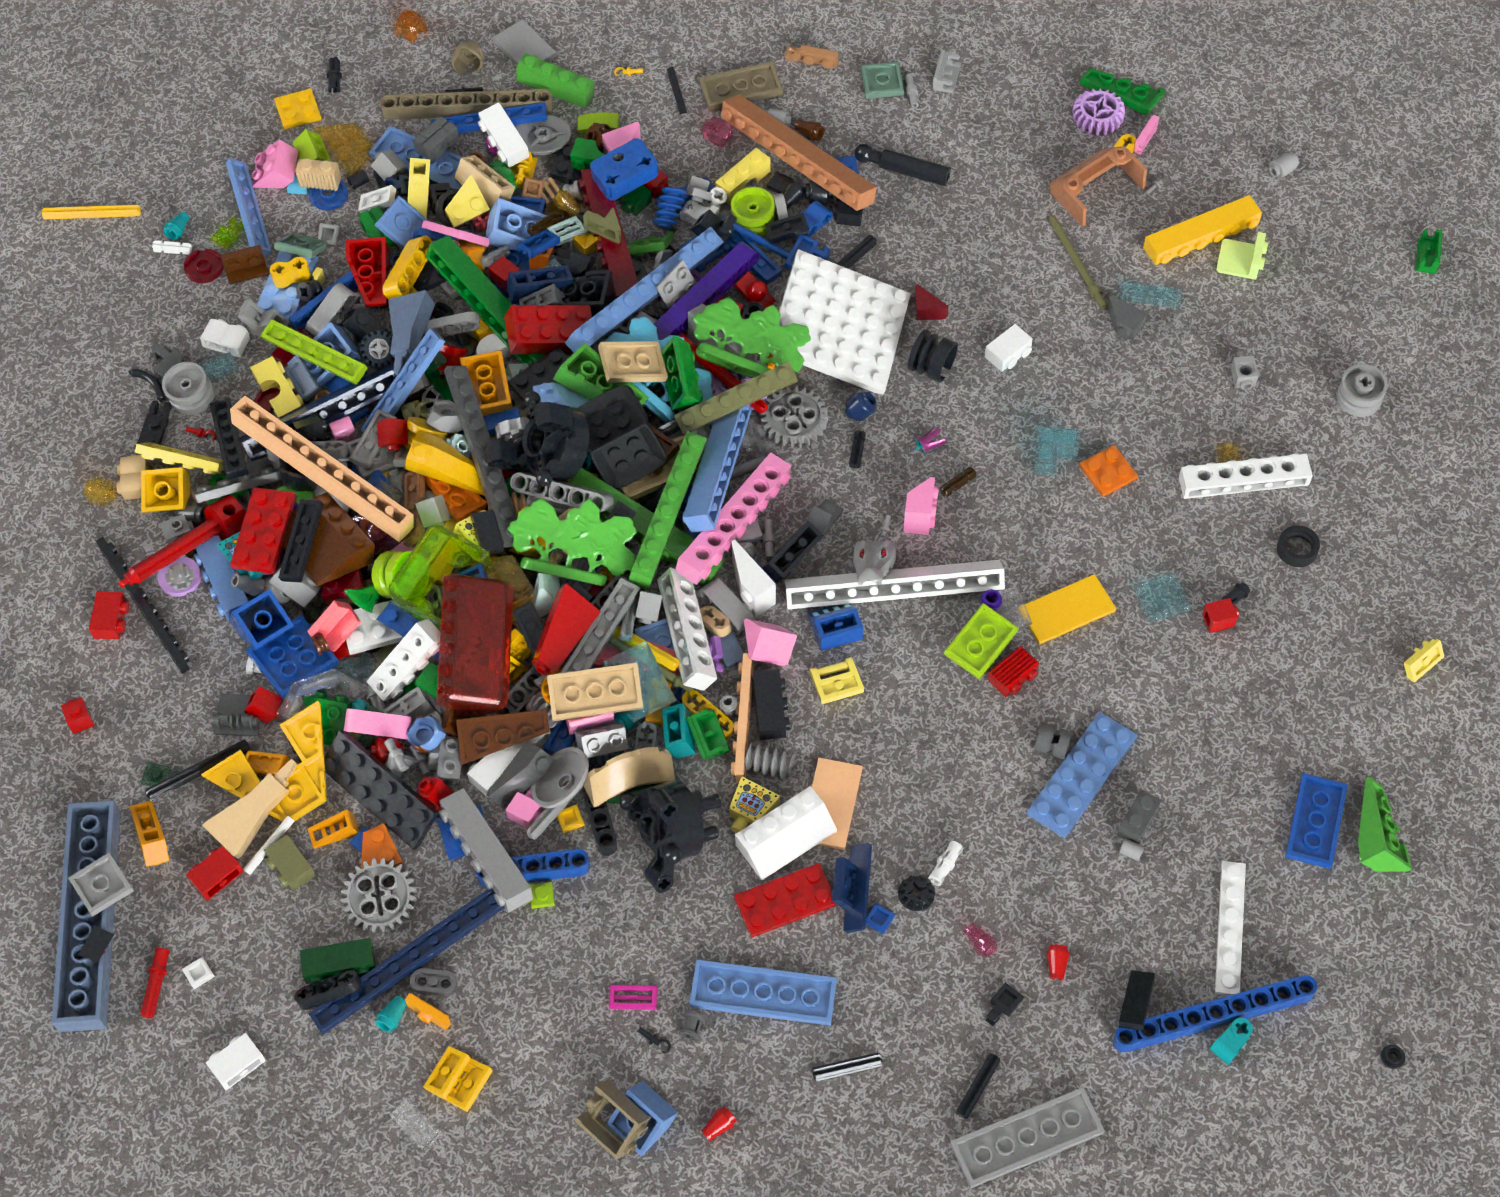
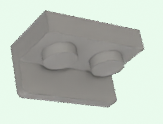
M445 736L440 742L437 769L434 770V778H440L443 782L445 780L458 781L461 771L458 737Z

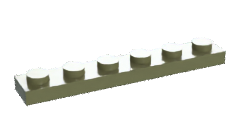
M788 361L674 415V418L684 436L687 431L692 432L798 382V379Z

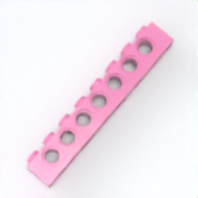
M770 452L721 509L715 530L702 531L678 558L675 571L696 585L701 579L705 580L711 572V567L713 565L717 566L722 560V554L725 551L729 552L731 550V542L743 536L746 526L748 524L752 525L756 520L757 513L759 511L763 512L769 503L768 500L770 498L774 499L780 491L779 487L781 485L785 486L791 478L789 472L792 465Z

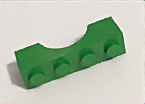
M576 138L570 154L572 168L577 170L590 169L592 161L605 155L598 150L595 140Z

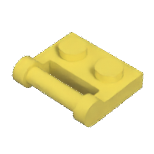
M852 657L846 658L843 662L819 669L816 667L809 669L821 704L864 692L863 684ZM847 669H848V671H849V672H846V673H843V674H840V675H836V676H833V677H829V678H826V679H822V680H821V678H820V677H823V676H826V675H830V674H833V673H837V672H840V671H844V670H847Z

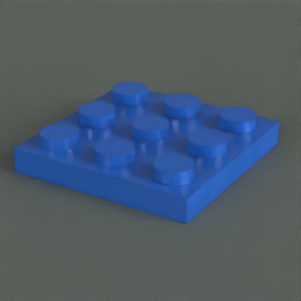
M302 615L292 620L294 627L257 650L252 646L246 649L247 655L283 700L339 664L337 657L331 650L329 652L323 651L321 656L318 655L312 643V637L308 633L311 626Z

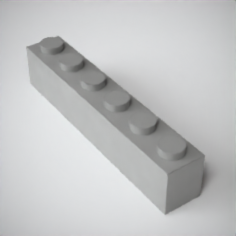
M463 788L440 800L441 810L439 814L443 822H449L453 837L456 840L460 839L463 852L466 856L470 855L472 857V864L477 873L482 872L484 875L483 881L489 890L493 889L496 893L494 897L500 907L504 906L509 913L533 900L531 887L465 789Z

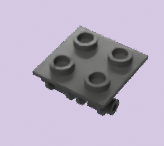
M220 694L217 715L212 717V723L215 724L213 734L258 736L261 721L252 714L244 713L251 695Z

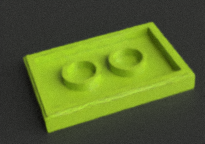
M983 603L947 647L944 655L980 680L1016 635L1019 628Z

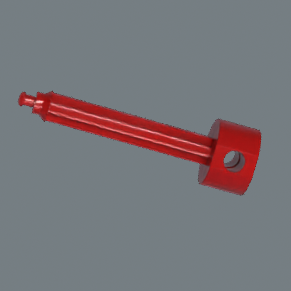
M225 495L204 509L206 522L133 567H129L128 572L124 574V579L118 581L119 586L124 588L127 584H140L143 580L216 535H219L221 540H225L240 532L246 514L245 509L232 495Z

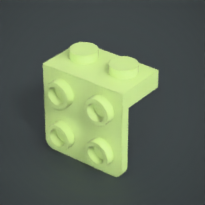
M1258 232L1255 244L1223 239L1216 268L1217 272L1256 280L1259 269L1263 270L1265 258L1262 257V254H1266L1268 242H1265L1266 233Z

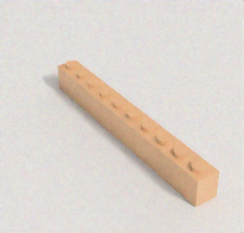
M244 396L230 409L233 425L398 542L414 528V514L248 397Z

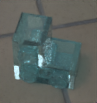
M1038 426L1035 440L1033 474L1054 476L1057 458L1077 460L1080 430Z

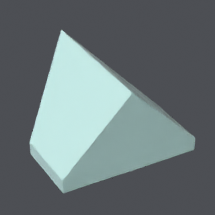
M538 573L531 602H533L540 618L549 614L556 593L560 588L559 576Z

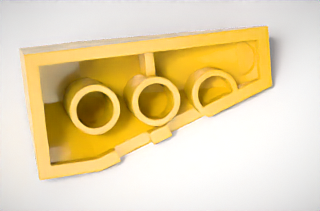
M418 430L406 458V470L485 496L472 460L441 438Z

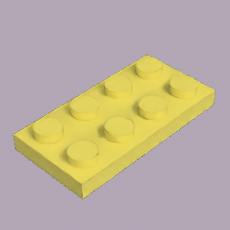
M151 442L136 444L135 452L142 454L141 457L154 460V458H161L162 462L166 464L182 463L183 468L192 470L203 468L204 473L213 475L225 470L222 459Z

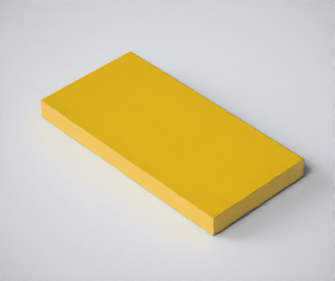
M1094 574L1018 607V611L1040 645L1116 611V607Z

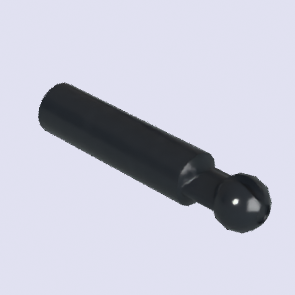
M860 144L855 149V157L861 163L870 161L879 164V167L942 186H946L950 177L951 167L888 149L878 151L868 144Z

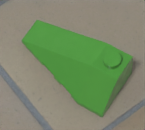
M1369 776L1365 780L1358 838L1359 859L1363 865H1367L1375 872H1408L1412 870L1406 845L1404 843L1400 844L1395 835L1396 832H1400L1398 824H1395L1388 815L1392 812L1384 788Z

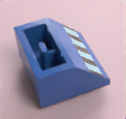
M852 603L832 605L807 612L821 651L863 640V625L858 611Z

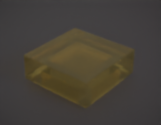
M1217 443L1218 463H1225L1231 460L1240 461L1238 443Z

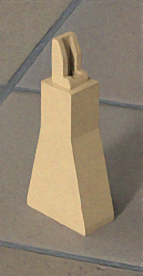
M291 759L274 776L269 773L249 794L206 821L202 826L234 857L241 858L269 813L290 792L286 788L289 785L287 779L294 773L297 763Z

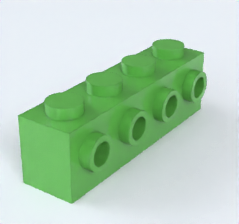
M525 53L517 65L518 82L535 89H547L551 92L552 96L568 103L586 108L594 96L595 81L573 73L570 70L563 69L553 63L546 62L536 56Z

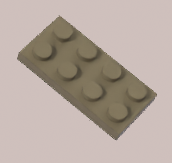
M773 62L699 77V84L708 111L722 109L724 100L739 94L751 102L783 95V89Z

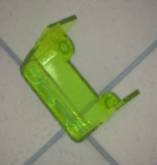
M432 525L426 530L390 583V596L420 621L429 619L442 635L446 636L448 632L444 621L434 615L432 603L424 598L447 564L459 569L467 566L470 560L474 559L491 568L493 564L489 551L441 525Z

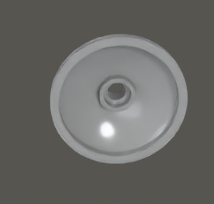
M568 747L551 755L555 761L544 776L532 785L531 788L532 797L538 805L543 808L558 807L570 801L580 791L586 781L589 768L588 758L580 749Z

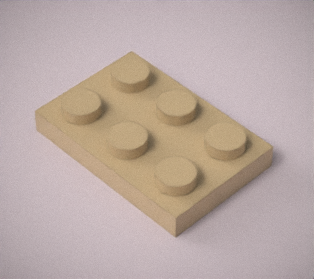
M659 341L600 342L598 345L607 383L665 382L668 378Z

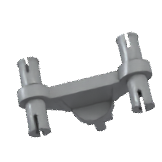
M392 738L384 742L389 751L388 761L384 765L399 778L402 776V772L418 766L423 776L426 777L432 773L427 768L428 759L425 754L413 750L412 746H410L408 749L412 756L404 755L401 749L397 748Z

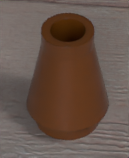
M799 119L795 124V130L813 142L815 140L820 141L825 132V128L821 123Z

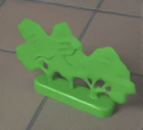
M732 298L712 303L706 306L703 313H697L692 318L696 324L695 337L699 340L713 338L717 343V347L707 343L699 344L696 354L706 361L749 378H754L771 370L765 366V364L771 362L777 367L789 361L793 371L799 372L804 363V358L797 348L811 341V336L809 335L808 327L792 323L781 327L779 324L781 314L774 305L765 308L764 311L752 312L749 319H742L739 306ZM720 329L724 332L723 341H721L722 338L718 337L717 331ZM711 331H714V336L710 335ZM727 337H732L731 340L726 341ZM730 342L739 343L742 346V351L738 356L725 351V345ZM758 353L760 355V363L744 358L745 354ZM769 354H773L771 359H767Z
M540 498L533 502L530 507L520 511L517 520L510 522V526L507 528L513 535V546L516 551L525 552L530 548H535L541 555L539 559L523 557L520 564L521 568L599 586H606L607 583L606 575L595 573V568L600 565L606 566L614 576H620L626 570H632L635 555L625 546V543L629 542L637 534V531L629 517L613 516L611 519L602 522L599 519L600 509L590 499L583 502L579 509L574 508L567 512V519L559 520L553 506ZM537 537H543L546 549L543 550L542 545L539 547ZM531 539L534 540V545L530 544ZM550 543H554L552 548H549ZM556 548L565 550L568 554L565 566L551 563L549 561V552ZM598 555L602 556L600 561H596ZM582 557L588 558L589 570L571 567L572 560Z

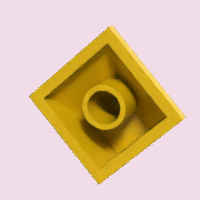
M183 467L141 471L142 513L185 509L191 495V481L188 471Z

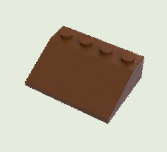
M328 492L308 499L321 500L324 504L305 569V573L317 587L374 563L375 544ZM298 508L292 513L282 545L285 551Z

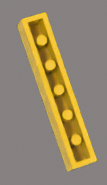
M1248 195L1146 236L1143 248L1155 265L1159 263L1166 264L1172 258L1177 256L1183 257L1189 251L1196 248L1201 250L1211 242L1218 243L1226 236L1239 234L1243 229L1255 228L1260 222L1262 211L1252 197Z

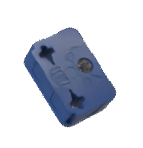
M638 138L632 139L604 156L595 159L590 164L592 179L608 200H616L658 176L656 158L651 154L644 142Z

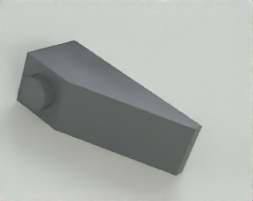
M526 741L486 796L498 806L504 808L512 801L517 792L522 794L539 781L555 760L540 747Z

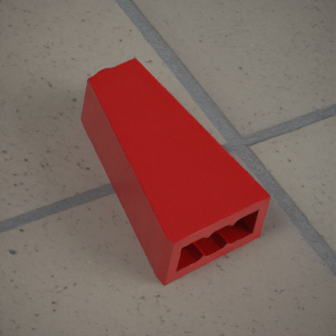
M567 583L560 587L556 593L531 662L536 666L535 669L544 676L556 673L601 612Z

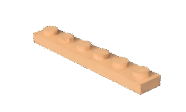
M743 653V662H739L738 666L739 675L742 676L741 681L737 682V694L740 695V701H737L736 715H739L738 721L734 722V734L737 735V741H733V755H736L735 762L731 763V775H735L737 783L740 782L741 777L746 778L747 773L745 758L749 744L754 660L749 659L748 653Z

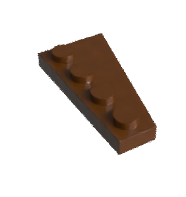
M547 710L456 720L461 765L548 733Z

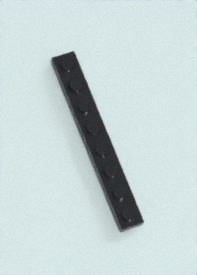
M104 537L96 540V543L119 580L124 579V574L127 573L125 569L128 568L122 557H116L115 554L118 552L112 542L107 543ZM137 583L125 585L128 594L181 674L189 671L187 663L190 660L184 650L179 652L177 649L179 646L178 641L173 634L170 636L167 634L166 631L169 628L163 619H157L156 615H158V612L152 603L148 605L145 601L148 597L142 587L138 589L136 587Z

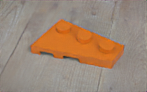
M427 476L425 477V483L435 496L443 494L449 514L456 523L470 517L472 513L486 509L487 501L475 492Z

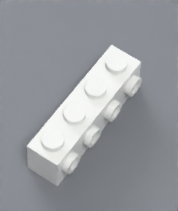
M429 619L417 622L367 680V683L383 701L391 698L393 700L397 699L404 692L403 688L405 685L415 680L417 671L427 666L430 656L439 652L442 648L440 645L446 638Z

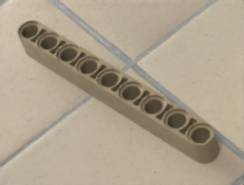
M547 89L385 95L380 99L383 117L389 120L439 118L440 116L445 118L478 113L498 102L503 109L546 102L547 113L553 110L552 94Z

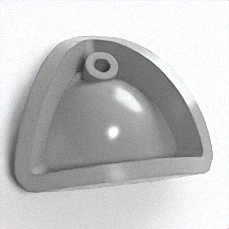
M436 400L425 423L442 432L453 433L463 430L455 403L450 400Z

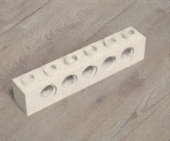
M1291 454L1289 456H1271L1262 459L1251 458L1244 461L1231 460L1225 463L1211 462L1206 465L1197 466L1187 465L1181 467L1179 481L1183 498L1186 499L1307 486L1310 484L1313 475L1307 454Z
M670 567L657 581L662 595L676 658L680 661L678 666L682 682L685 686L704 691L717 679L693 582Z

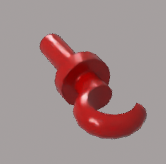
M186 427V432L197 434L198 438L202 436L207 437L208 433H211L214 436L212 441L217 439L214 430L209 429L205 432L204 428L201 427L199 429Z

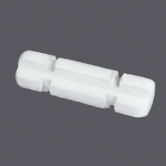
M161 240L153 241L152 248L154 252L164 251V253L174 254L182 252L185 255L192 253L191 243L183 242L181 244V242L164 241V243Z

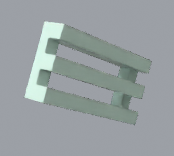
M576 216L547 228V230L560 237V243L557 246L573 240L572 238L575 236L586 234L588 231L584 229L583 223Z

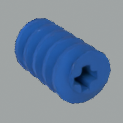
M665 187L661 189L664 195L659 197V200L663 203H658L657 208L660 210L655 211V216L658 218H654L652 222L662 229L676 231L671 226L678 225L674 217H680V214L676 210L683 208L678 205V202L685 201L680 197V194H687V192L674 187Z

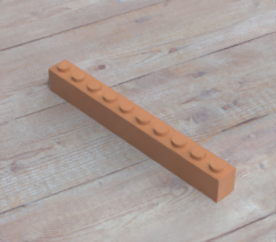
M739 94L723 101L721 112L723 120L847 205L858 211L874 204L877 189L874 184Z

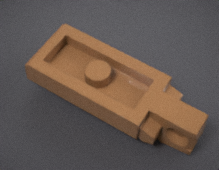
M801 45L800 48L788 46L785 53V60L791 62L803 61L807 65L819 64L824 68H837L839 64L838 51Z

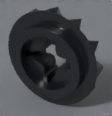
M910 875L909 878L903 880L900 884L898 898L907 909L922 911L933 903L935 888L929 879H925L921 875ZM914 885L918 890H922L920 900L915 894H910L913 892Z

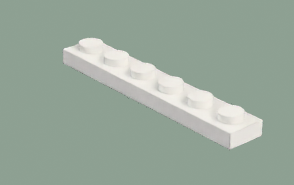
M1222 861L1215 980V994L1230 996L1240 993L1246 864L1228 861Z

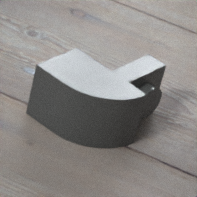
M156 342L150 348L154 358L159 363L152 369L156 379L162 383L165 373L172 366L182 363L184 360L178 348L171 352L168 347H162Z

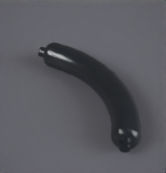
M138 369L129 371L132 377L141 378L153 386L159 402L165 399L162 385L153 375Z

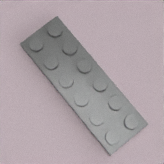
M1084 1087L954 1139L950 1141V1145L971 1189L1104 1134L1105 1130Z

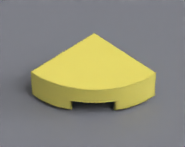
M316 267L312 273V276H314L313 280H317L322 286L326 281L323 269Z

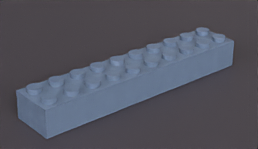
M115 801L68 804L52 1024L59 1032L107 1029L113 937L98 963L78 954L94 926L113 933L115 903L92 917L68 877L107 853L111 854L117 864L121 811Z

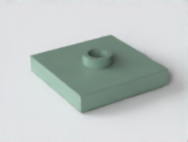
M899 62L861 65L866 99L904 95Z
M290 233L276 241L274 249L313 258L326 250L328 242Z

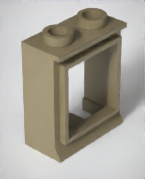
M607 1079L595 1086L594 1090L598 1094L587 1101L586 1105L589 1107V1110L578 1116L575 1122L617 1160L624 1155L629 1156L634 1152L637 1147V1139L641 1138L648 1130L647 1123L651 1116H647L618 1090L610 1079ZM607 1101L634 1124L625 1140L598 1117Z

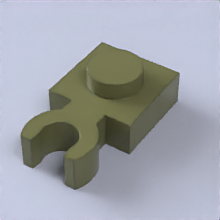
M427 399L419 403V400H415L401 405L400 410L405 420L409 417L426 419L430 412L427 410L426 404L430 403V401Z

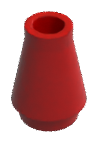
M1049 945V950L1046 953L1050 979L1055 980V978H1058L1059 980H1064L1070 955L1068 946Z
M724 1106L721 1109H717L701 1132L711 1142L717 1136L735 1127L733 1124L738 1120Z

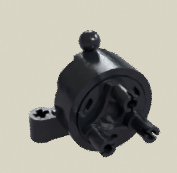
M674 780L643 789L636 796L631 793H625L621 796L619 801L620 807L628 811V818L630 820L637 821L641 838L655 853L644 875L658 893H664L672 887L674 882V864L682 859L699 854L704 842L719 838L717 827L703 828L701 817L705 811L721 807V799L716 800L719 798L717 793L703 798L699 790L691 792L685 784Z

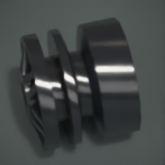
M925 329L920 333L911 349L907 367L911 371H916L917 369L918 374H923L928 368V378L941 383L945 379V377L941 376L942 368L951 369L958 351V343L948 338H943L938 344V334L934 333L931 335V332Z

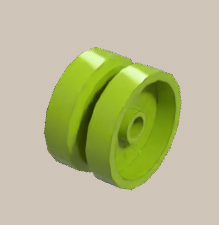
M747 187L738 191L733 196L731 202V212L737 218L735 222L762 237L767 235L765 224L775 221V202L773 196L765 189L759 187Z
M386 551L381 553L374 562L372 581L378 594L385 598L414 599L425 590L429 571L422 555L415 551Z

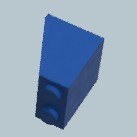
M270 589L232 611L229 619L240 638L256 650L294 627L292 621Z

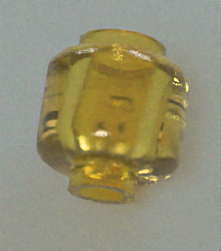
M95 476L91 480H87L83 495L86 496L89 503L107 506L110 501L115 500L117 489H114L112 480Z

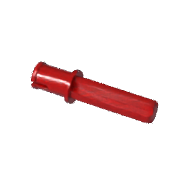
M155 948L152 966L148 969L150 975L140 1013L142 1017L153 1018L155 1016L164 975H167L165 969L170 954L168 949Z

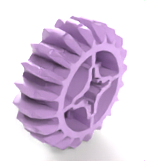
M1093 88L1090 92L1085 90L1074 102L1072 110L1074 122H1076L1077 127L1082 126V132L1088 129L1089 135L1092 132H1096L1097 136L1100 132L1104 136H1106L1107 132L1112 134L1115 129H1119L1124 121V102H1121V97H1116L1115 92L1110 94L1109 90L1102 91L1101 88L1098 91H1095Z

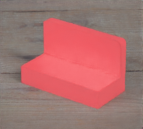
M334 600L310 627L308 633L311 637L318 638L319 634L322 633L329 649L336 652L361 621L349 603Z

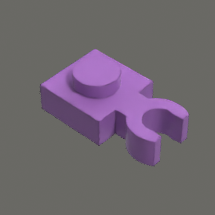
M712 636L708 639V644L715 671L722 673L723 665L719 662V659L723 657L721 638Z

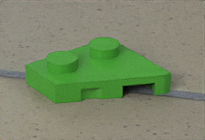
M668 231L665 237L656 238V235L630 241L627 245L629 253L634 254V256H642L646 252L658 254L661 250H665L674 240V232Z

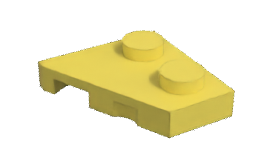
M472 175L468 177L445 208V212L454 228L490 211Z

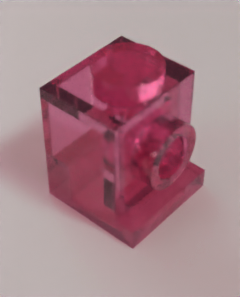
M713 116L710 121L705 122L702 127L703 138L718 146L721 150L733 138V126L716 116Z

